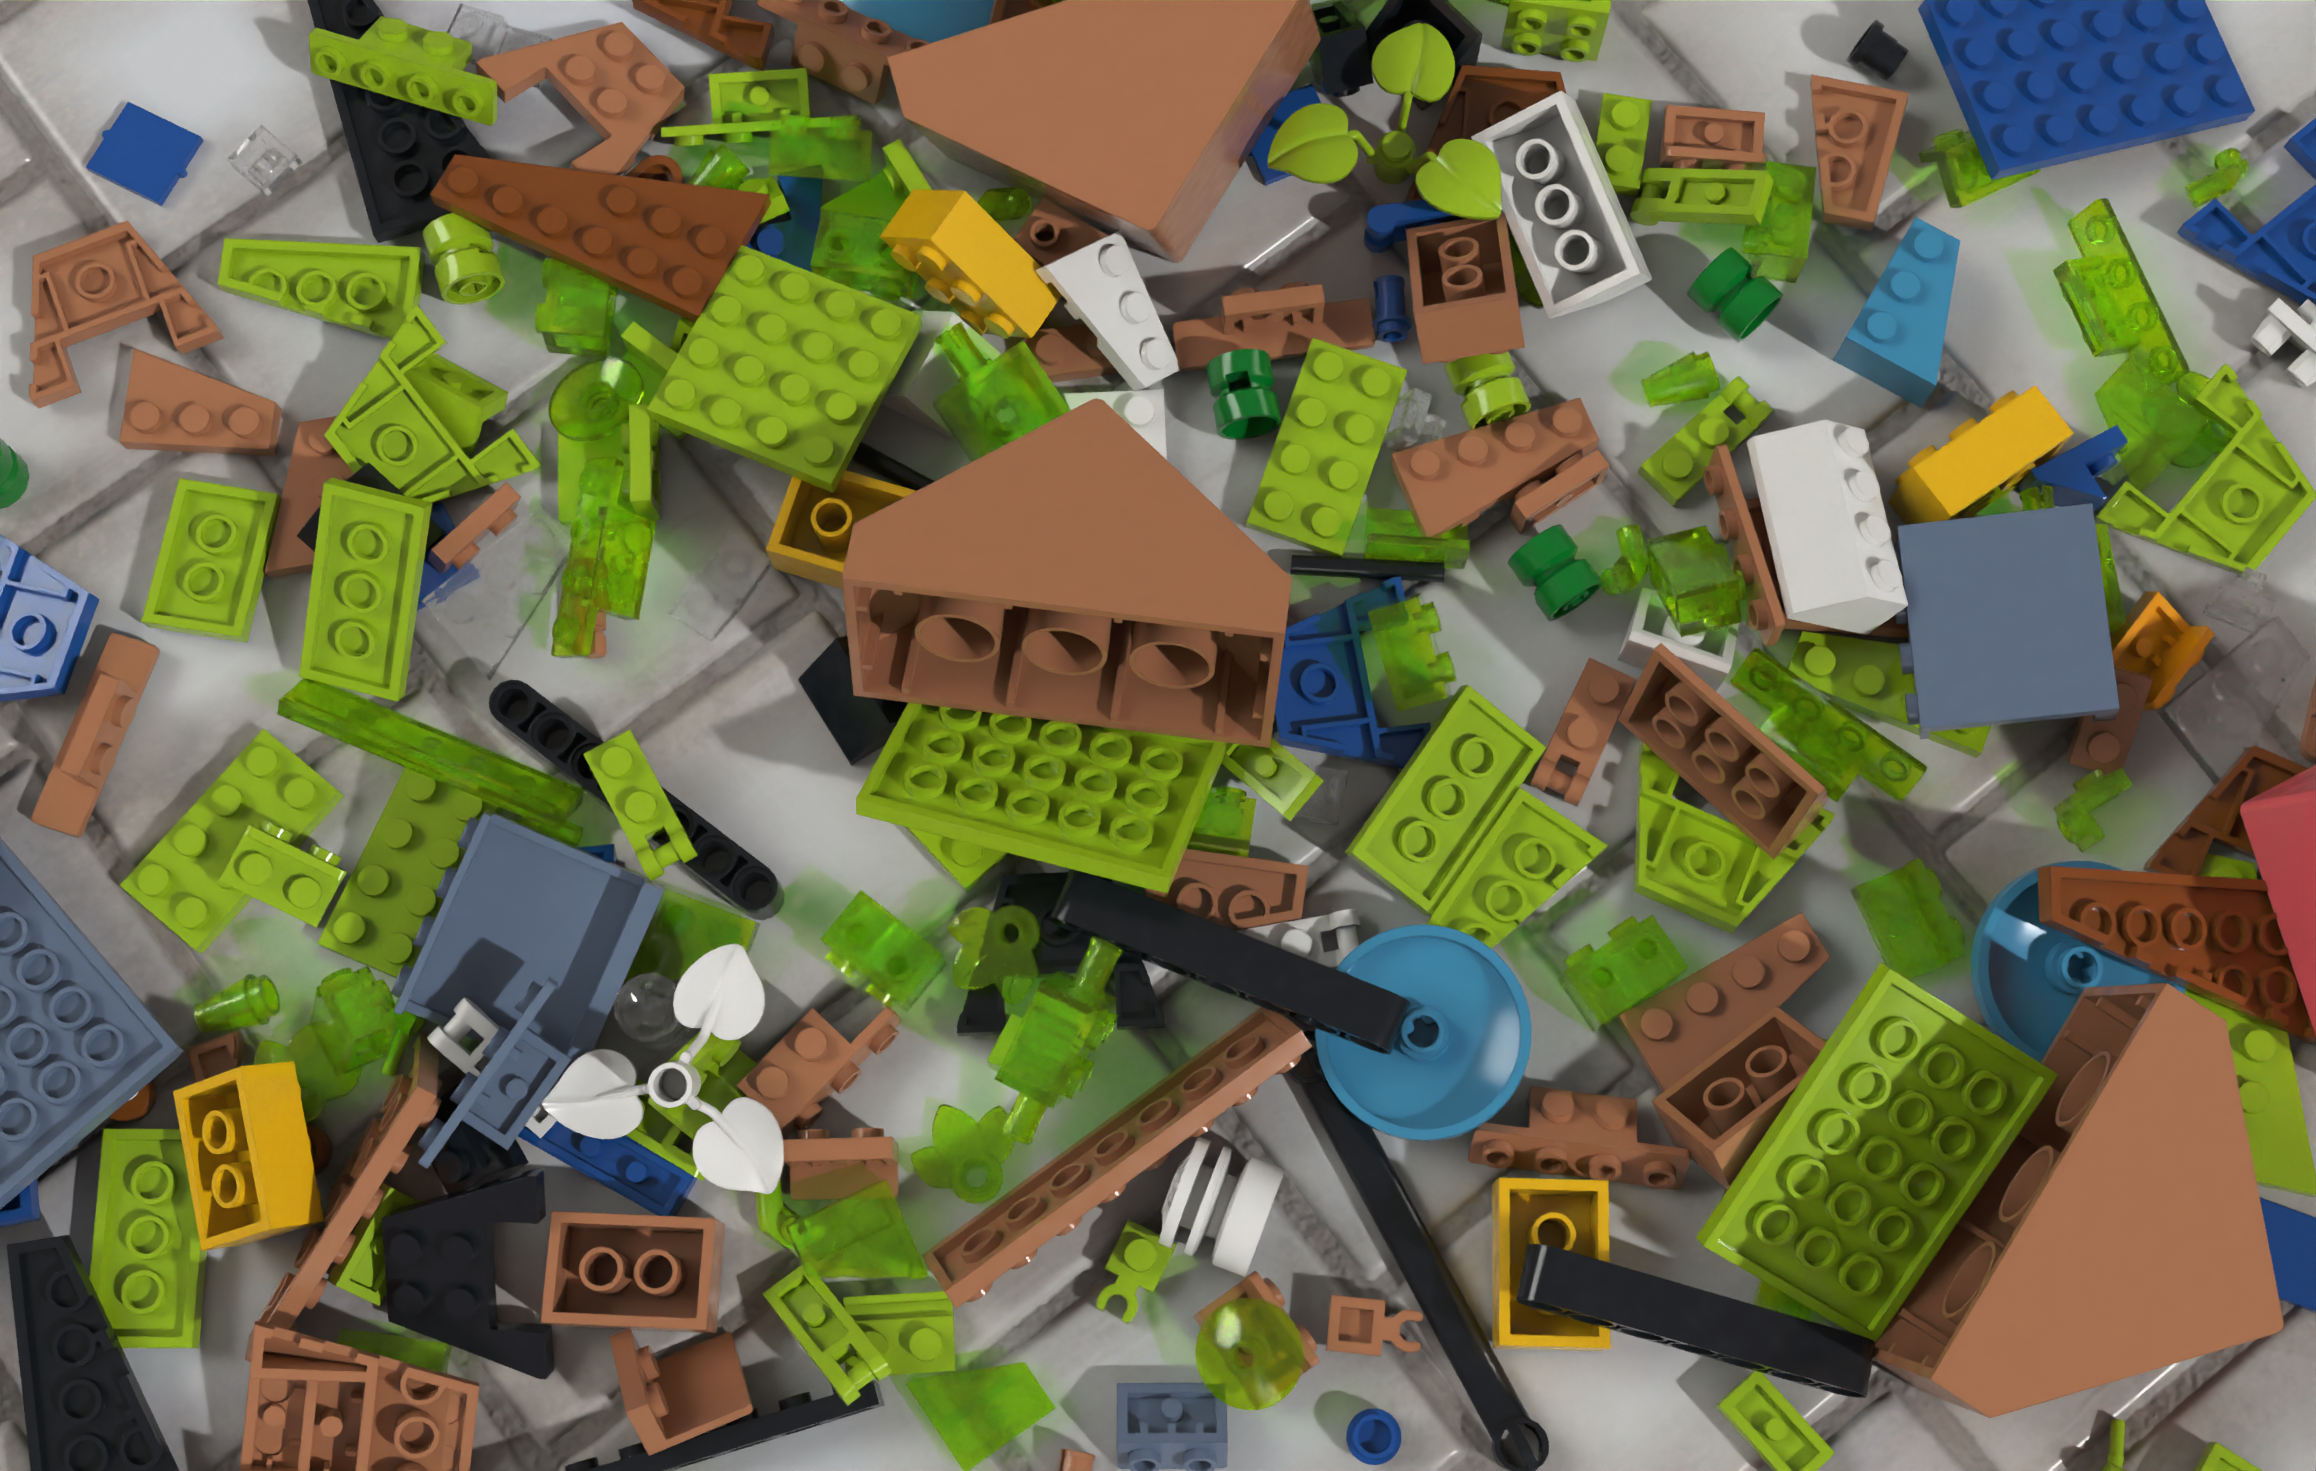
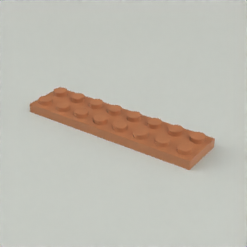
M1259 1008L923 1254L922 1257L956 1309L965 1302H973L980 1299L991 1289L993 1281L1010 1269H1018L1029 1263L1037 1254L1039 1247L1054 1236H1063L1071 1232L1079 1225L1082 1216L1096 1205L1108 1203L1117 1198L1125 1190L1126 1183L1144 1170L1150 1171L1162 1165L1169 1158L1172 1149L1187 1138H1196L1204 1134L1211 1128L1217 1116L1231 1106H1239L1250 1100L1256 1094L1258 1086L1274 1074L1285 1073L1296 1066L1301 1059V1054L1310 1049L1312 1045L1303 1031L1286 1017L1266 1008Z

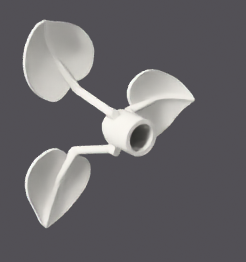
M733 943L718 947L703 955L687 969L677 984L673 1000L675 1017L686 1027L701 1028L698 1037L680 1055L679 1061L659 1065L652 1071L648 1084L636 1085L637 1070L628 1057L615 1050H593L578 1057L567 1068L555 1087L543 1099L542 1106L559 1123L577 1133L598 1139H614L631 1133L640 1125L644 1109L638 1095L650 1094L657 1104L667 1108L687 1104L692 1110H698L713 1120L703 1125L697 1131L693 1141V1159L700 1173L711 1183L728 1190L770 1194L779 1183L784 1165L783 1136L777 1119L765 1105L749 1097L734 1099L721 1114L717 1108L698 1098L701 1078L697 1069L691 1064L695 1055L709 1039L711 1032L723 1040L742 1038L755 1029L764 1014L765 992L762 981L751 963L745 948L740 944Z

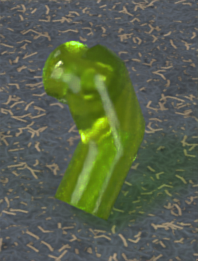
M1010 187L989 189L980 197L977 203L997 222L1022 218L1030 211L1032 201L1030 195L1023 189Z

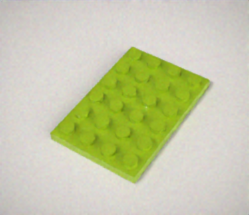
M908 702L856 797V814L1168 894L1225 755L1226 742Z
M1881 962L1695 1238L1705 1248L1853 1334L1872 1339L1876 1343L2050 1089L2058 1074Z

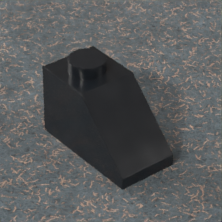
M1342 1L1313 7L1321 41L1309 58L1315 82L1326 95L1331 94L1335 97L1353 95L1360 91L1361 86L1373 84L1365 26Z
M462 1080L439 1098L441 1099V1104L434 1120L437 1117L446 1123L458 1105L451 1101L450 1097ZM461 1120L431 1164L447 1194L453 1193L455 1195L476 1189L484 1183L498 1179L500 1181L507 1180L529 1162L516 1139L509 1149L506 1150Z

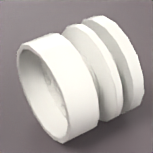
M1198 1136L1194 1147L1182 1162L1179 1163L1161 1211L1163 1213L1162 1231L1158 1244L1171 1249L1182 1226L1191 1230L1184 1254L1192 1257L1205 1236L1215 1239L1212 1254V1265L1246 1277L1285 1170L1252 1157L1244 1167L1239 1178L1228 1174L1232 1149L1225 1146L1213 1169L1204 1165L1211 1141Z

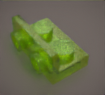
M1955 129L1942 133L1933 138L1935 146L1918 153L1921 163L1937 162L1950 208H1962L2041 172L2040 169L1991 180L1975 143V138H1973L1970 130L1963 133L1962 129Z
M1920 858L1908 862L1900 869L1857 885L1850 890L1884 964L1909 980L1915 979L1952 964L1965 955L1963 948L1965 936L1955 917H1948L1940 900L1942 896L1940 882L1931 868L1925 869Z

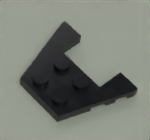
M1068 872L1003 875L985 932L982 950L968 987L969 991L962 1014L960 1013L957 1023L958 1036L1001 1034L1006 1025L1005 980L1114 975L1117 1030L1165 1028L1163 1012L1141 959L1075 934L1049 920ZM1096 876L1113 883L1112 879Z
M544 1169L529 1170L514 1178L503 1181L498 1179L484 1183L476 1189L455 1195L453 1193L391 1210L382 1218L388 1321L535 1378L547 1379L554 1371L552 1326L536 1323L501 1322L497 1319L492 1221L538 1224L546 1217Z

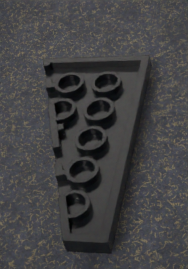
M307 0L315 28L358 40L380 16L384 17L374 0ZM330 79L372 233L377 242L382 243L422 231L430 222L452 213L435 205L430 194L454 155L491 159L483 146L479 144L467 128L462 118Z
M64 1235L8 1244V1264L31 1471H179L70 1236Z

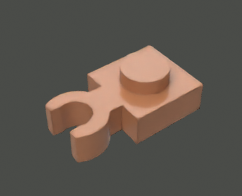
M1331 1295L1325 1351L1380 1357L1382 1341H1388L1401 1352H1417L1420 1350L1421 1343L1405 1341L1400 1335V1326L1405 1321L1422 1322L1423 1314L1415 1310H1404L1394 1317H1385L1386 1300Z

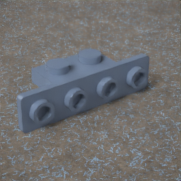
M549 976L543 986L535 981L530 984L514 1007L523 1015L510 1032L502 1026L498 1029L482 1052L483 1055L491 1059L479 1077L470 1072L467 1073L450 1097V1100L458 1105L446 1123L436 1117L418 1142L417 1146L425 1150L418 1164L426 1169L430 1166L461 1120L506 1150L509 1149L572 1060L571 1056L528 1028L559 982Z

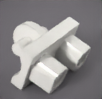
M2278 298L2262 315L2264 320L2251 337L2250 342L2270 358L2289 340L2302 354L2285 372L2301 388L2305 389L2316 382V305L2307 299L2297 309L2311 322L2309 325Z

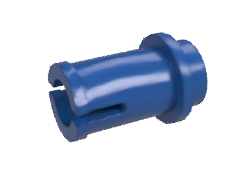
M1383 275L1376 278V281H1373L1376 319L1373 320L1372 327H1374V332L1377 333L1378 339L1383 342L1404 340L1407 337V331L1412 327L1411 318L1406 316L1405 280L1398 275Z

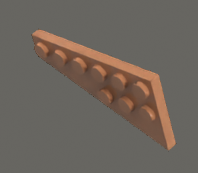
M420 1032L412 1046L415 1049L412 1070L408 1077L404 1074H397L387 1090L388 1094L381 1108V1113L385 1114L382 1122L374 1118L368 1124L329 1193L327 1200L330 1202L323 1215V1222L325 1223L323 1228L319 1229L311 1225L303 1239L302 1247L294 1263V1267L299 1269L297 1274L294 1275L290 1272L284 1274L259 1317V1322L295 1332L298 1331L299 1324L295 1323V1320L303 1307L312 1310L319 1301L327 1285V1279L323 1278L331 1263L334 1262L340 1265L348 1255L356 1238V1235L351 1233L358 1220L360 1217L367 1220L370 1219L377 1209L384 1194V1190L379 1187L389 1171L398 1174L405 1165L413 1148V1145L408 1143L418 1126L426 1129L434 1119L441 1104V1099L437 1098V1094L441 1088L442 1080L438 1079L439 1050L427 1039L428 1034ZM254 1328L249 1335L245 1360L251 1362Z

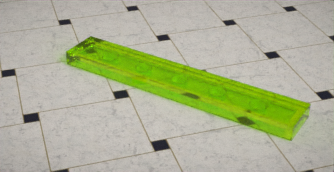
M303 678L279 699L277 715L556 830L567 821L582 803L584 790L326 683Z

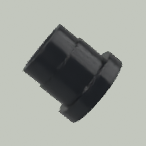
M1875 20L1854 46L1846 61L1854 67L1859 63L1871 73H1875L1887 81L1901 64L1909 50L1899 44L1895 38L1884 32V25Z

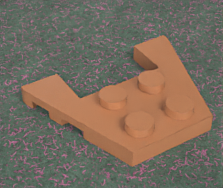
M623 22L485 57L476 62L477 75L496 81L497 96L504 103L543 79H547L603 137L605 141L571 162V169L614 175L626 174L635 163L637 153L647 140L652 141L661 129L660 127L666 123L683 101L685 86Z
M128 220L33 255L31 315L35 318L34 342L30 343V361L34 364L33 384H29V396L31 402L39 409L82 393L67 351V347L161 311L165 317L174 346L181 354L224 339L217 325Z

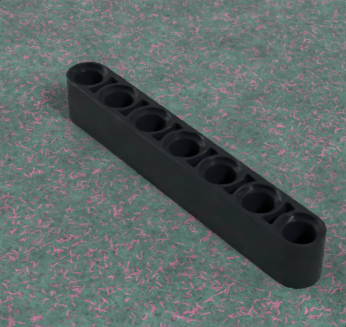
M508 680L496 686L489 697V708L491 714L512 737L614 814L597 780L585 777L589 765L583 754L604 742L528 684L520 680ZM518 700L529 701L528 708L524 714L517 718H507V710L511 704ZM560 729L568 730V738L562 746L555 749L546 748V741L550 734ZM663 788L679 820L689 822L687 835L698 854L697 857L686 863H683L681 859L677 863L746 916L754 920H766L775 916L782 908L785 896L783 887L775 874L766 865ZM665 832L649 840L657 848L669 842L665 839ZM726 851L730 854L729 862L722 870L717 872L705 870V862L713 852ZM765 881L771 885L768 897L762 902L749 903L745 900L746 891L753 883Z
M1069 870L1049 916L1051 922L1075 934L1378 1053L1391 1054L1410 1007L1408 1000L1391 991L1081 871Z
M1540 1244L1526 1245L1516 1301L1520 1304L1830 1393L1856 1398L1867 1397L1875 1349V1341L1872 1339L1560 1248Z

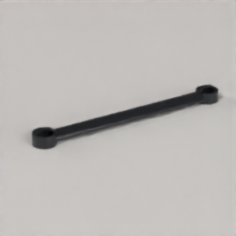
M1308 1030L1303 1032L1308 1041L1315 1040L1316 1042L1315 1031ZM1311 1047L1304 1052V1055L1314 1072L1315 1078L1304 1077L1298 1074L1294 1068L1286 1073L1294 1082L1300 1084L1485 1425L1492 1438V1452L1495 1460L1507 1471H1536L1544 1464L1549 1454V1441L1546 1432L1539 1423L1530 1419L1375 1132L1370 1126L1361 1122L1350 1113L1340 1102L1325 1078L1314 1048ZM1517 1424H1525V1427L1532 1430L1537 1436L1539 1442L1538 1452H1540L1537 1459ZM1505 1430L1509 1432L1517 1445L1526 1467H1515L1502 1456L1500 1439Z

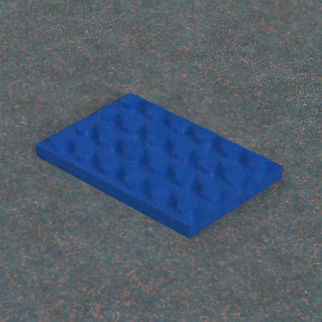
M1924 0L1918 8L1991 180L2246 121L2255 112L2205 0Z

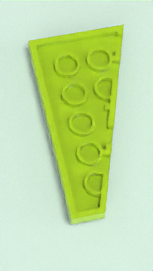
M2207 853L2198 875L2258 880L2255 863ZM2185 988V995L2226 1020L2257 1185L2308 1197H2316V1173L2288 1032L2276 1029Z

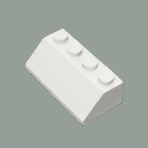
M1559 91L1471 136L1472 140L1488 147L1498 160L1501 170L1503 213L1505 212L1506 220L1549 318L1552 319L1607 302L1653 280L1577 103L1573 98L1563 91Z
M1825 419L1750 438L1747 441V446L1786 618L1867 635L1907 607L1908 602L1902 582V575L1899 570L1891 538V530L1888 526L1865 429Z

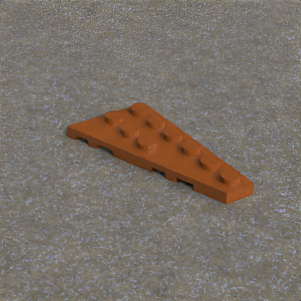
M456 154L430 194L433 203L441 208L693 322H696L698 317H700L741 245H748L771 205L770 194Z
M2062 866L2038 868L2040 923L2276 1029L2288 1032V1034L2305 1042L2316 1044V1034L2288 955V949L2285 947L2276 920L2277 915L2273 911L2267 893L2268 887L2265 880Z

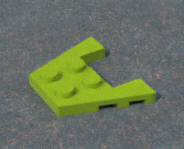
M419 305L410 310L393 339L387 343L377 362L363 382H360L324 434L354 474L369 462L405 496L431 503L528 473L542 466L513 428L470 459L407 378L406 374L448 344Z
M2225 363L2191 403L2231 432L2233 437L2169 513L2125 481L2095 515L2094 520L2106 527L2248 577L2253 574L2316 499V491L2282 441L2278 442L2261 418L2263 413L2253 399L2249 400L2236 381L2237 375Z
M1641 741L1638 763L1634 892L1733 934L1833 821L1835 813L1822 808L1814 821L1773 859L1735 824L1673 798L1672 793L1680 775Z

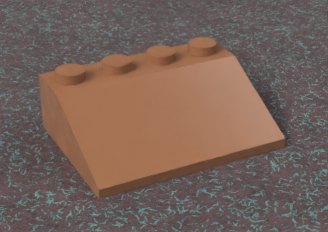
M1662 643L1653 650L1618 721L1644 742L1657 756L1771 858L1775 859L1814 821L1828 801L1826 788Z

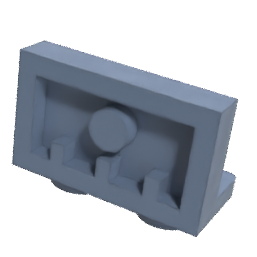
M1227 1382L1117 1383V1467L1120 1469H1130L1131 1471H1158L1159 1469L1213 1471L1215 1468H1226L1228 1453Z

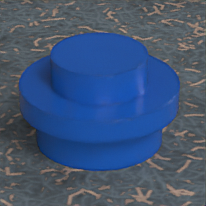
M1374 1408L1366 1409L1356 1414L1350 1421L1346 1431V1441L1350 1452L1357 1460L1369 1465H1379L1391 1460L1398 1452L1401 1445V1430L1395 1418L1388 1412Z

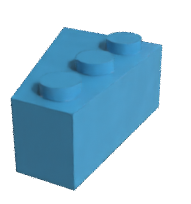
M1915 217L1833 361L1921 408L1937 384L1960 240Z

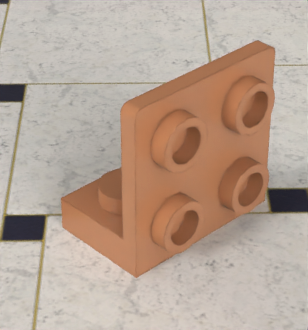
M630 1328L609 1336L625 1411L649 1456L730 1423L753 1411L737 1346L730 1332L718 1335L656 1361L649 1345L640 1348Z

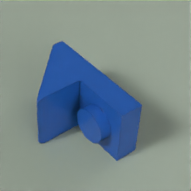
M2115 425L2031 470L2018 485L2017 489L2024 497L2059 507L2092 503L2093 512L2095 513L2106 501V496L2094 478L2105 473L2118 463L2115 456L2126 445L2128 440L2118 425Z

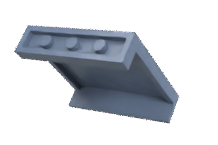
M2092 503L1897 526V542L1893 543L1902 575L1908 606L1898 612L1895 618L1896 624H1907L1909 643L1899 644L1902 674L1913 675L1915 693L1905 694L1908 725L1918 724L1920 739H1928L1929 732L2090 715L2093 716V722L2116 719L2120 706Z
M487 809L480 820L470 817L457 846L466 850L458 870L448 866L439 884L435 896L444 899L436 919L426 915L413 942L414 946L422 948L414 968L403 965L391 991V995L400 998L394 1012L402 1015L404 1011H407L445 1027L456 1015L453 1009L466 997L476 1004L499 1027L502 1026L510 1032L523 1015L514 1008L533 981L543 986L550 976L559 983L528 1028L572 1057V1060L557 1079L560 1080L567 1068L578 1057L593 1051L665 891V885L654 880L650 881L647 877ZM473 1029L466 1035L480 1042L484 1040Z

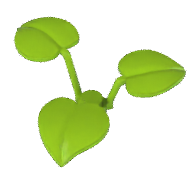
M1416 23L1388 35L1379 43L1373 54L1372 75L1378 86L1390 94H1404L1397 129L1381 136L1377 142L1376 150L1372 148L1360 131H1348V118L1343 109L1327 103L1311 104L1294 112L1277 131L1269 150L1268 168L1288 173L1303 181L1328 184L1342 180L1355 167L1358 157L1357 143L1367 155V163L1370 165L1374 164L1375 174L1381 181L1388 184H1399L1407 180L1411 174H1416L1415 184L1418 193L1423 200L1437 210L1474 220L1498 219L1501 215V170L1494 153L1482 143L1469 139H1454L1442 146L1438 156L1428 151L1414 159L1416 152L1415 143L1406 134L1413 96L1426 102L1440 100L1451 87L1455 74L1454 56L1448 41L1436 28L1426 23Z

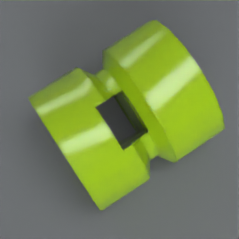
M455 213L441 216L425 227L423 238L430 260L436 265L434 273L444 301L458 305L473 304L496 295L504 288L505 278L496 253L491 252L494 243L488 228Z
M1509 351L1503 354L1488 353L1464 357L1445 363L1444 369L1454 392L1466 398L1460 407L1470 430L1523 415L1530 410L1531 403L1522 381L1518 377H1511L1515 370V365Z

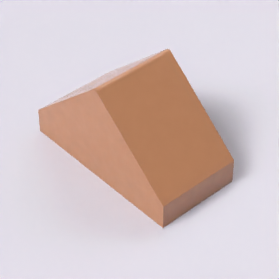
M1065 0L887 57L903 117L948 158L1040 201L1044 197L1081 220L1112 234L1121 230L1124 240L1168 261L1179 263L1184 259L1321 41L1310 0Z
M1092 399L853 524L841 579L854 696L1270 748L1292 578L1102 399Z
M2168 983L2085 987L2041 1061L2042 1064L2056 1072L2058 1077L1875 1343L1873 1360L1920 1391L1988 1418H1993L2280 1332L2284 1322L2226 1020Z

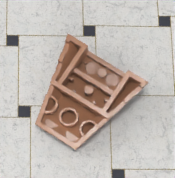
M255 1321L240 1471H470L479 1383Z

